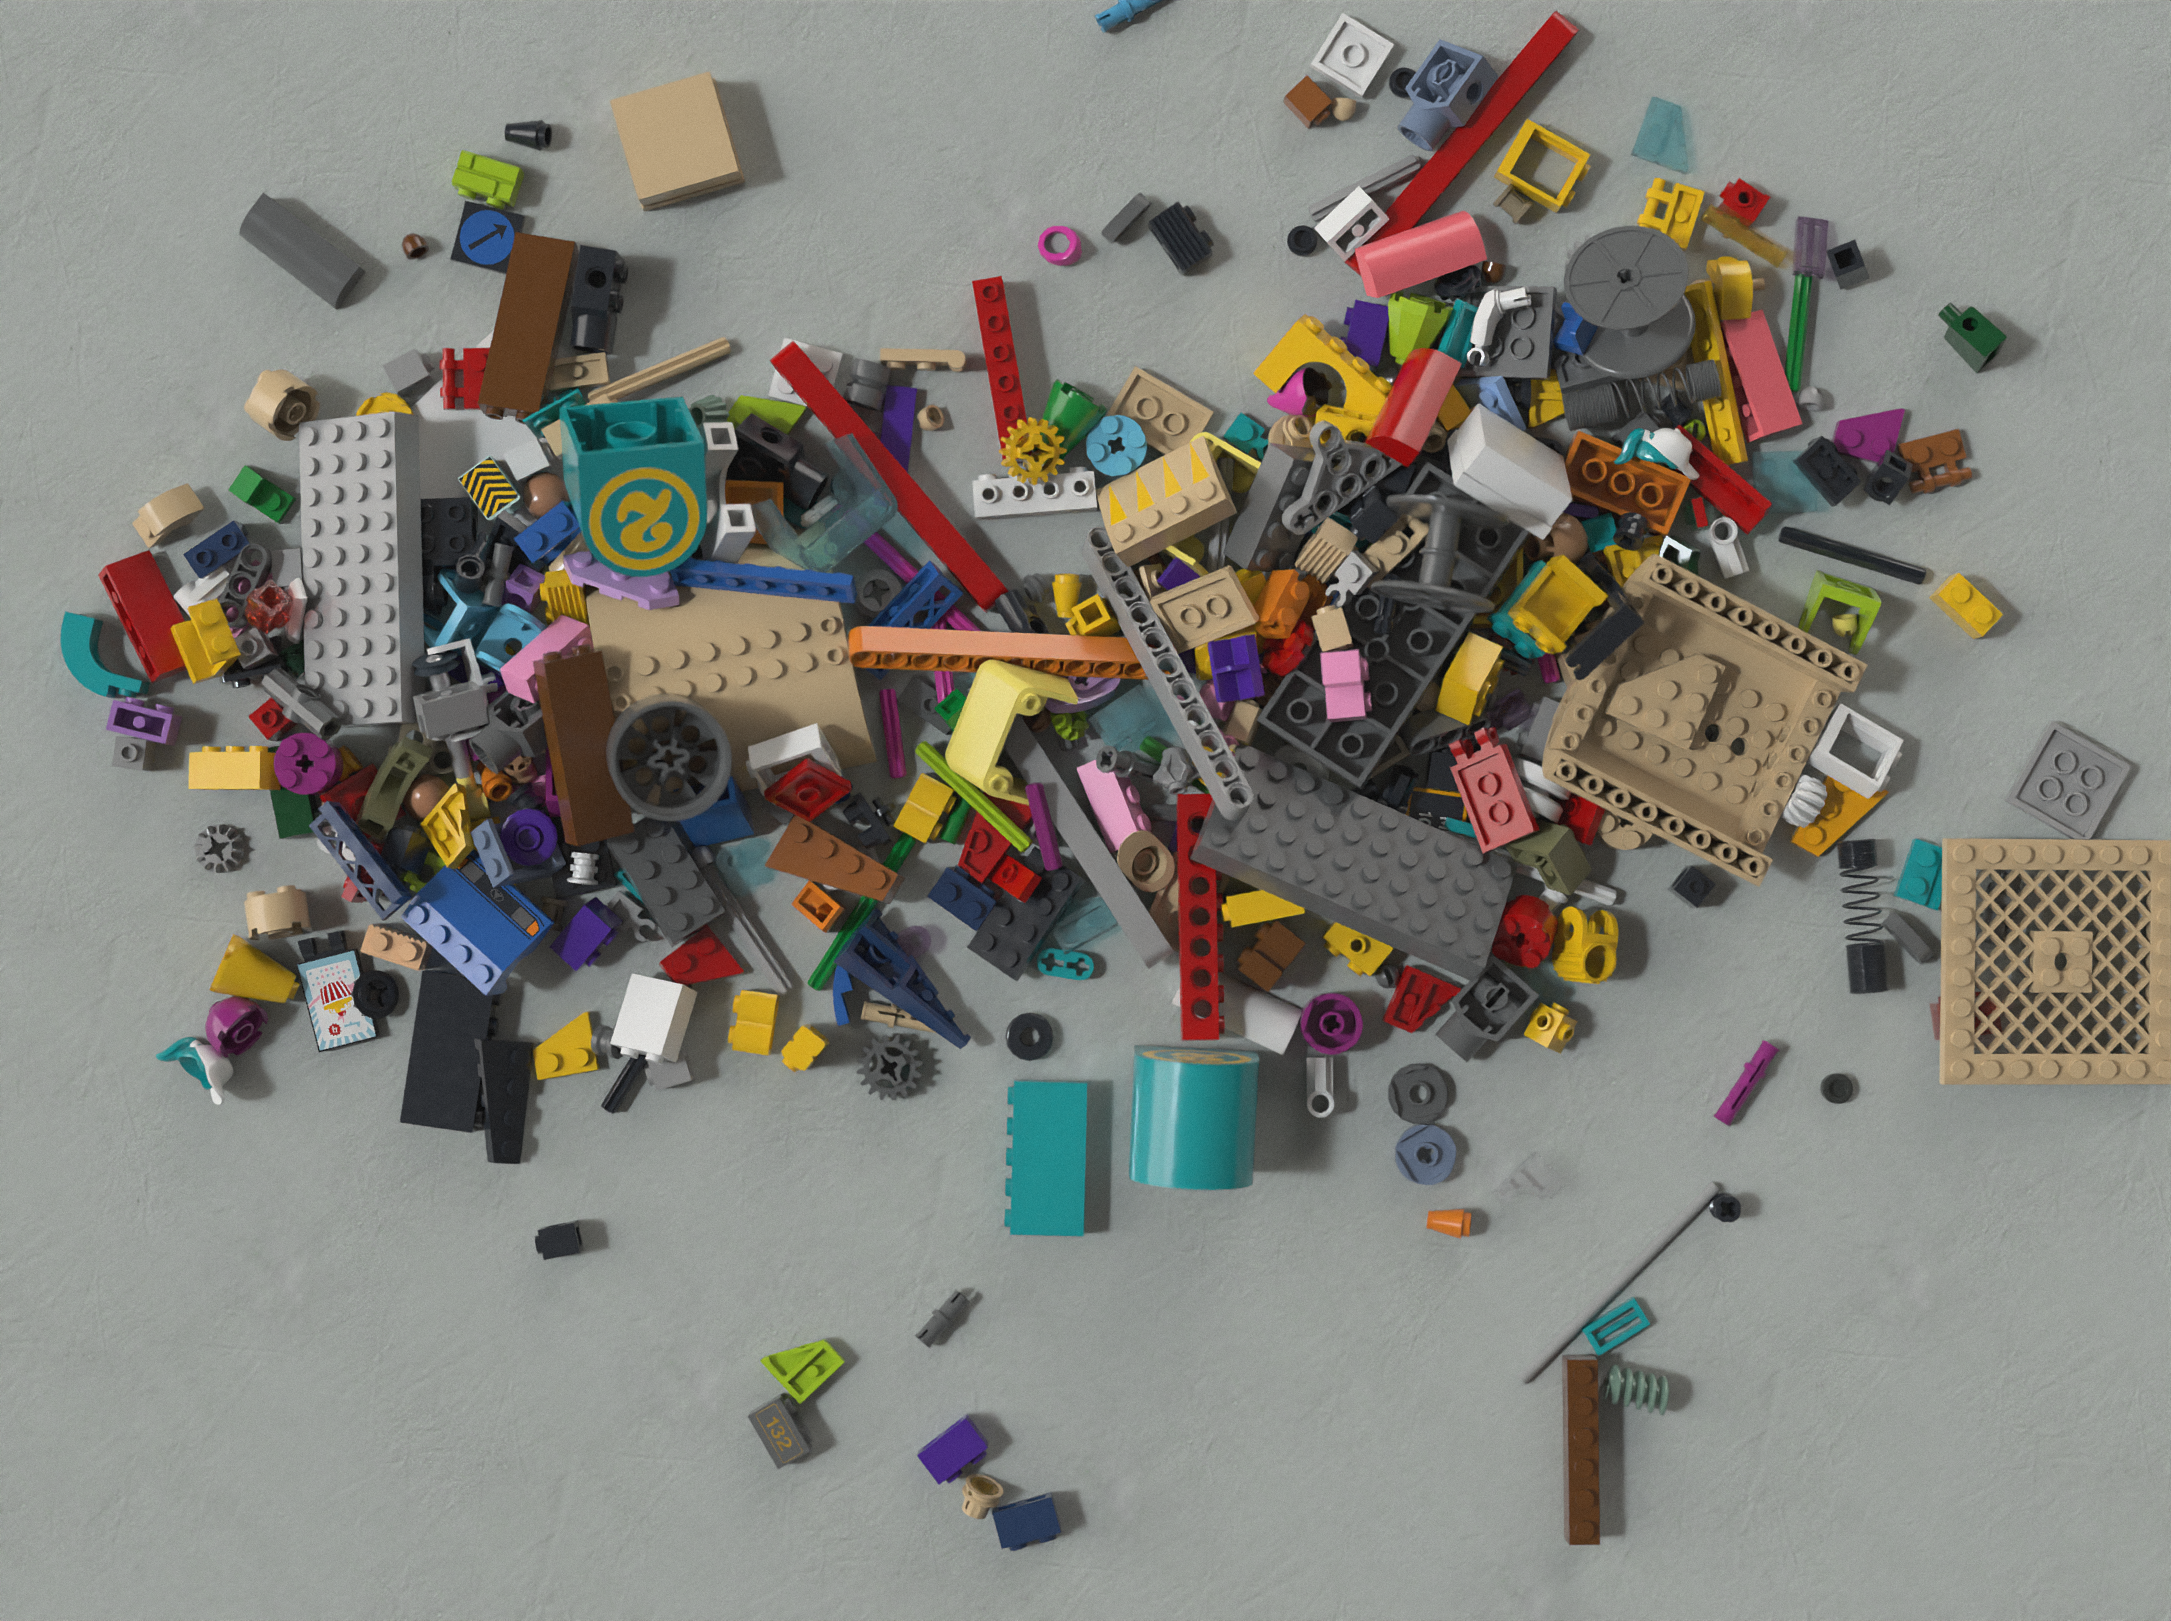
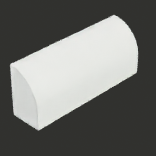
M1199 970L1194 973L1193 980L1197 986L1207 987L1210 983V976L1206 971ZM1218 972V985H1224V1003H1219V1016L1224 1015L1225 1028L1283 1055L1297 1026L1302 1010L1225 973ZM1180 985L1171 1002L1179 1007ZM1199 1001L1194 1006V1012L1202 1018H1207L1211 1013V1007L1207 1002Z

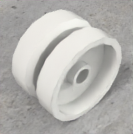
M1513 757L1515 768L1534 817L1558 824L1564 810L1559 803L1548 797L1567 800L1572 792L1545 779L1541 766Z

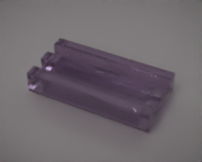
M1797 217L1792 275L1798 276L1799 273H1802L1804 277L1816 275V278L1823 279L1826 264L1828 220ZM1804 225H1808L1805 265H1801ZM1815 226H1820L1817 267H1813Z

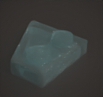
M1652 96L1631 155L1686 174L1689 166L1681 106Z
M1102 897L1088 898L1083 901L1073 899L1051 932L1066 955L1118 926V922Z

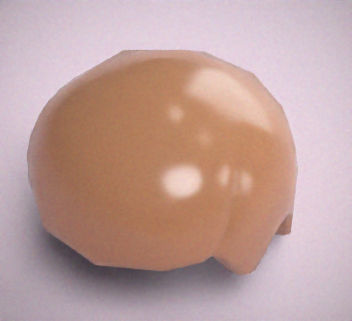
M543 472L534 475L524 485L523 501L528 512L537 520L561 501L570 502L565 483L556 474Z
M424 774L413 780L402 801L407 813L413 819L423 822L449 791V787L439 777L430 774Z

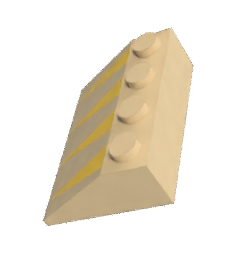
M1204 435L1096 490L1105 529L1115 554L1127 567L1237 513Z

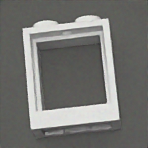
M1840 703L1830 713L1806 763L1869 799L1876 791L1881 793L1890 780V776L1887 773L1900 760L1902 753L1899 752V749L1904 740ZM1840 729L1882 753L1871 777L1829 753Z
M817 723L748 747L750 760L746 761V767L750 777H756L763 796L765 789L789 772L786 771L774 775L770 767L810 753L814 757L815 763L842 777L839 758Z

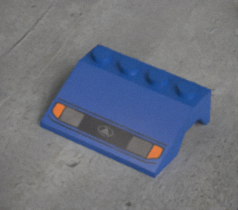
M474 848L456 869L447 868L445 865L415 895L401 915V918L486 996L501 994L507 990L506 979L516 965L535 951L555 923L515 885L511 884L493 888L480 855Z

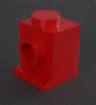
M1739 178L1734 184L1729 181L1722 190L1719 197L1723 201L1718 208L1748 228L1771 197L1767 194H1762ZM1742 194L1746 197L1748 203H1741L1738 198L1739 195Z

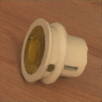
M981 1474L969 1475L965 1480L966 1484L962 1488V1494L965 1497L962 1510L970 1517L984 1519L989 1509L999 1504V1498L1003 1495V1488L998 1482L988 1476Z

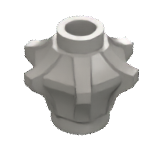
M1173 747L1162 752L1163 759L1158 771L1153 775V782L1162 784L1164 788L1169 789V793L1172 795L1185 794L1188 791L1187 787L1191 786L1194 780L1201 778V775L1190 762L1186 749Z

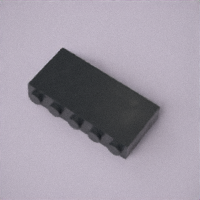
M432 970L422 971L400 1123L474 1133L478 1131V1126H483L485 1120V1109L481 1108L483 1085L482 1077L478 1076L477 1064H480L479 1050L475 1048V1038L492 1039V1036L497 1035L499 1018H495L496 1005L500 1006L502 1003L503 993L486 996L464 975Z

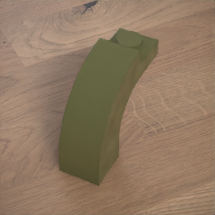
M406 736L400 743L396 742L379 768L355 823L362 832L379 840L386 836L394 825L398 810L408 788L430 759L433 749Z

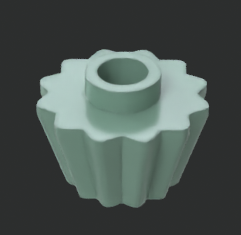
M715 395L707 396L692 403L689 408L698 431L703 423H728L729 413L726 411L727 404L722 402L721 397H716Z

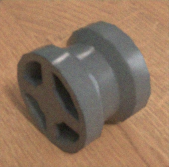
M598 1026L594 1030L591 1039L592 1051L597 1055L604 1056L608 1054L610 1058L614 1059L623 1057L620 1054L621 1049L610 1044L614 1030L610 1026Z

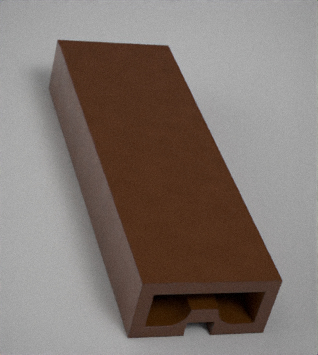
M515 232L478 399L481 411L488 418L503 420L504 417L509 415L515 416V421L524 424L523 419L547 406L555 370V361L558 356L578 263L579 250L575 241Z
M590 644L574 646L571 648V653L563 656L561 651L547 652L542 654L543 659L533 661L565 841L575 846L635 832L630 805L619 793L607 765V741L615 720L602 650L590 648ZM619 760L620 771L623 770L622 760Z

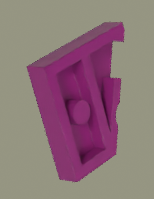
M1899 408L1839 420L1836 423L1832 442L1838 449L1837 453L1877 464L1886 450L1894 453L1905 409Z

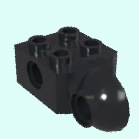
M471 497L420 499L423 608L429 614L436 617L441 615L442 606L448 604V592L437 578L439 571L443 568L456 570L457 561L465 556L466 553L471 552L478 538V506Z

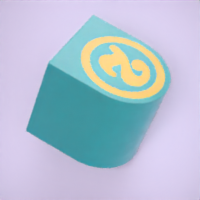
M683 396L560 407L564 483L584 540L593 556L610 570L632 577L659 575L676 568L686 561L697 549L704 536L707 524L704 442Z
M1134 1045L1128 1163L1129 1178L1142 1184L1188 1190H1232L1252 1186L1259 1075L1257 1052Z

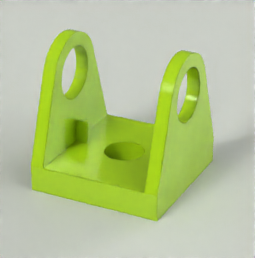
M1816 570L1798 629L1808 633L1825 597L1858 607L1860 609L1858 611L1857 629L1852 635L1849 645V653L1857 655L1882 602L1873 588Z

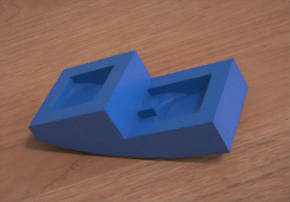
M837 965L834 975L833 1005L837 1024L841 1026L852 1022L843 993L854 990L850 973Z

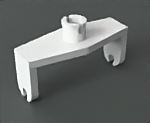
M470 639L427 649L428 655L460 647L468 682L473 681L482 689L488 723L481 725V728L476 731L451 735V742L474 737L490 724L486 693L498 690L497 683L488 684L489 681L496 680L493 672L481 675Z

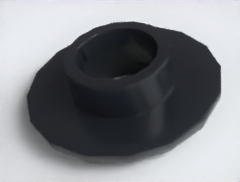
M1029 1012L1020 1014L1012 1019L1007 1027L1005 1038L1007 1047L1013 1055L1021 1060L1033 1061L1040 1059L1048 1053L1052 1047L1054 1035L1047 1019L1039 1014ZM1028 1027L1034 1028L1039 1035L1038 1041L1032 1046L1025 1045L1020 1038L1022 1031Z

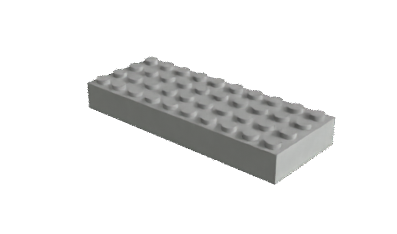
M394 411L300 422L302 575L307 595L304 614L305 685L315 689L321 695L319 701L340 718L341 728L418 723L413 696L425 693V676L415 675L414 672L417 667L412 665L415 659L424 655L418 415Z

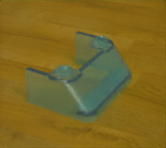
M852 433L824 444L841 469L833 476L830 482L831 493L838 504L801 535L798 536L793 527L787 523L771 499L750 505L754 525L771 550L805 570L828 572L897 513L898 504L895 496Z

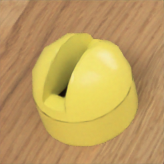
M1840 614L1833 616L1832 626L1834 632L1840 637H1845L1846 632L1848 636L1853 635L1857 629V615Z

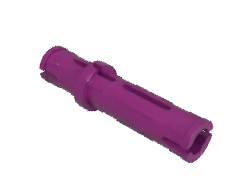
M1762 1040L1761 1045L1750 1062L1746 1061L1743 1065L1744 1071L1716 1114L1713 1115L1715 1118L1729 1127L1732 1125L1731 1123L1759 1080H1764L1766 1077L1765 1071L1780 1051L1778 1048Z

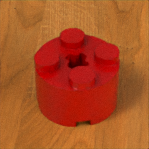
M1529 895L1517 896L1514 900L1506 901L1492 944L1494 956L1516 966L1537 967L1547 957L1558 930V919L1549 910L1550 906L1545 901Z

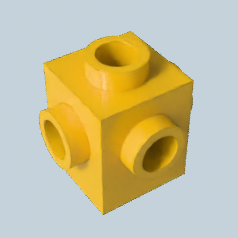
M1540 1002L1538 1008L1530 1016V1023L1524 1035L1546 1048L1561 1054L1566 1043L1573 1037L1574 1027L1578 1021L1567 1016L1570 1010L1555 1002H1553L1551 1007Z

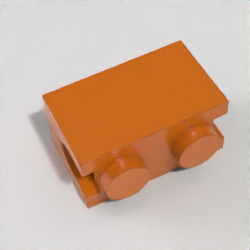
M1295 569L1272 571L1253 606L1259 619L1250 626L1266 639L1289 638L1315 588L1310 582H1300L1297 579L1299 573Z

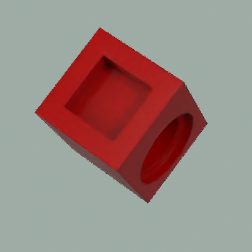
M272 697L248 716L264 737L270 741H277L298 724L284 716L282 713L284 707Z

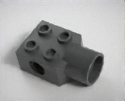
M507 691L487 706L490 724L469 740L470 746L477 757L495 774H498L519 756L536 757L548 747L540 699L534 704Z
M1492 955L1487 960L1485 968L1473 981H1469L1454 997L1452 1002L1456 1011L1435 1035L1463 1060L1468 1062L1488 1039L1500 1041L1540 995Z

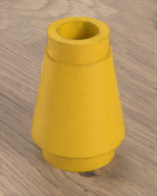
M1055 574V581H1052L1057 617L1072 618L1074 616L1071 608L1078 604L1082 582H1079V574Z

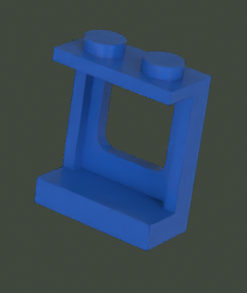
M561 501L514 538L532 563L541 558L546 565H550L581 532L571 502Z

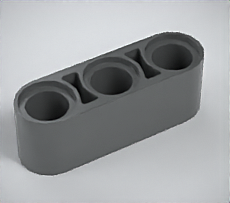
M252 543L243 547L219 600L225 618L227 611L231 607L238 609V618L231 623L227 620L231 629L236 630L246 626L272 569L271 551L259 544ZM256 551H261L263 561L258 566H253L251 564L252 554ZM244 579H249L251 583L250 590L246 594H240L238 589L239 583Z
M1436 708L1412 715L1400 732V735L1410 754L1419 756L1447 747L1457 740L1462 739L1464 741L1474 738L1475 732L1483 728L1489 729L1491 722L1484 710L1480 717L1474 715L1468 726L1435 711Z

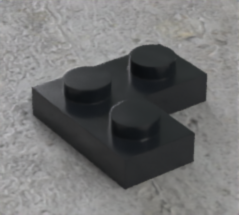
M503 510L497 516L490 534L497 539V543L514 547L508 572L512 574L521 563L542 574L546 563L540 559L532 563L514 540L528 526ZM495 546L493 547V549H492V551H491V553H490V555H489V557H488V558H490L491 560H492V557H493V554H494Z

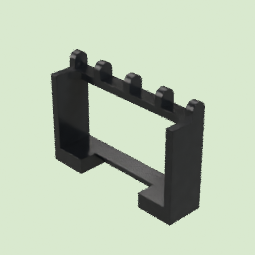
M1590 551L1575 566L1596 585L1600 582L1608 594L1609 598L1607 600L1614 610L1579 643L1576 642L1572 634L1564 643L1566 648L1560 653L1569 654L1565 661L1569 667H1576L1573 674L1577 680L1585 679L1645 623L1610 570Z

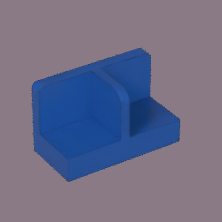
M1564 302L1561 310L1565 320L1553 343L1556 349L1583 355L1598 326L1584 320L1574 311L1570 303Z

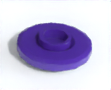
M527 808L516 811L506 819L501 828L500 840L510 859L518 864L532 866L541 864L551 857L557 847L558 833L556 825L548 815L540 810Z

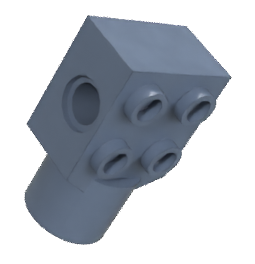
M1439 39L1405 88L1413 105L1397 126L1398 130L1416 146L1426 151H1433L1448 128L1460 127L1466 124L1499 76L1484 56Z

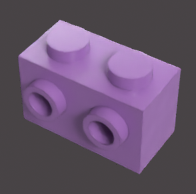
M126 697L125 702L113 700L106 730L175 746L182 716L173 714L174 708L159 704L155 705V709L143 707L145 701Z

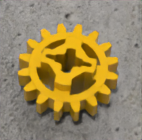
M1029 417L1028 424L1019 419L1017 420V429L1007 428L1011 434L1010 437H1001V441L1006 444V448L999 449V453L1006 456L1001 465L1010 467L1007 474L1011 477L1017 476V481L1025 483L1027 478L1032 485L1037 484L1038 478L1046 483L1048 482L1047 474L1049 472L1054 475L1058 474L1055 469L1056 464L1064 465L1065 463L1059 458L1060 454L1067 452V449L1059 446L1065 439L1061 435H1055L1058 428L1054 425L1048 427V421L1044 419L1037 423L1036 418ZM1040 432H1042L1048 438L1050 444H1046L1042 441V435H1040ZM1034 446L1042 449L1037 450V452H1032L1031 456L1026 453H1023L1029 452V450H1033ZM1015 458H1019L1023 461V467H1025V470H1023L1018 465Z

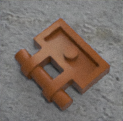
M1959 428L1897 445L1900 457L1913 464L1911 473L1917 472L1919 480L1909 483L1912 494L1919 492L1927 494L1934 492L1935 488L1945 485L1953 487L1961 485V481L1972 479V472L1969 467L1958 469L1955 461L1967 458ZM1940 465L1944 466L1945 473L1931 476L1929 468Z

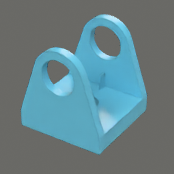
M443 568L439 571L437 578L456 602L457 606L445 625L436 618L423 613V622L432 625L438 630H433L424 625V640L432 648L470 639L475 653L501 607L483 604L482 600L485 593L481 590L470 594L458 590L455 583L447 578L455 579L456 571ZM460 647L452 649V651L458 653L457 656H462Z
M507 603L501 606L474 653L477 664L502 677L500 669L514 657L506 653V645L510 641L517 640L522 643L523 649L547 627L533 615L515 605Z

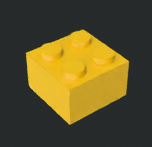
M1469 632L1444 677L1435 711L1468 726L1474 715L1480 717L1487 703L1485 699L1488 693L1492 695L1499 681L1497 676L1504 664V660L1500 659L1503 646Z

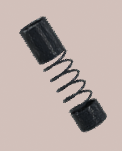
M1876 839L1840 841L1836 843L1838 868H1855L1841 872L1839 874L1841 877L1874 879L1873 881L1844 887L1840 891L1843 893L1876 895L1845 903L1842 907L1846 909L1878 911L1843 921V923L1849 925L1879 927L1844 937L1846 940L1874 942L1845 946L1847 951L1846 959L1848 960L1847 969L1849 972L1848 984H1850V994L1889 991L1888 971L1886 970L1887 961H1885L1886 949H1884L1885 942L1879 939L1853 938L1880 931L1884 926L1876 923L1850 922L1876 916L1882 912L1879 908L1849 906L1875 900L1881 896L1876 892L1848 890L1874 884L1880 880L1874 876L1847 875V873L1878 866Z

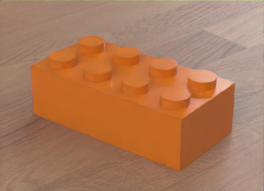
M1577 431L1573 435L1564 456L1572 501L1582 505L1595 506L1599 508L1598 512L1603 514L1612 512L1613 518L1620 520L1621 515L1624 513L1640 514L1649 521L1650 526L1647 533L1654 536L1662 535V538L1668 535L1691 479L1636 456L1625 464L1617 465L1614 461L1620 455L1621 448L1584 432Z

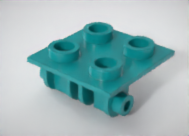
M572 388L558 395L559 400L554 397V403L549 404L547 402L545 408L523 419L524 424L538 440L542 437L545 438L541 429L560 419V407L587 404L579 388L572 390Z

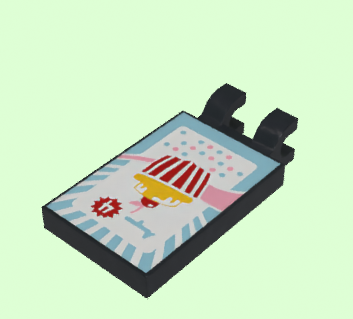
M344 930L327 934L332 950L322 953L317 951L315 937L297 941L305 962L297 963L296 966L319 1052L380 1037L376 1019L361 1016L362 1013L353 1007L354 1001L350 995L354 987L353 982L364 971L358 948L348 950ZM370 994L368 995L366 1000H371Z

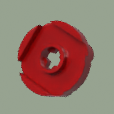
M1298 619L1289 638L1266 639L1262 645V648L1266 651L1262 663L1265 670L1276 676V673L1283 676L1293 670L1305 656L1301 653L1305 643L1310 646L1313 641V628L1303 620Z

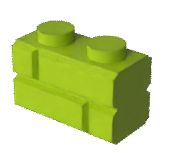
M462 150L451 182L452 186L458 190L459 196L470 200H475L476 196L487 199L486 204L504 209L505 205L515 206L524 178V172L519 167Z

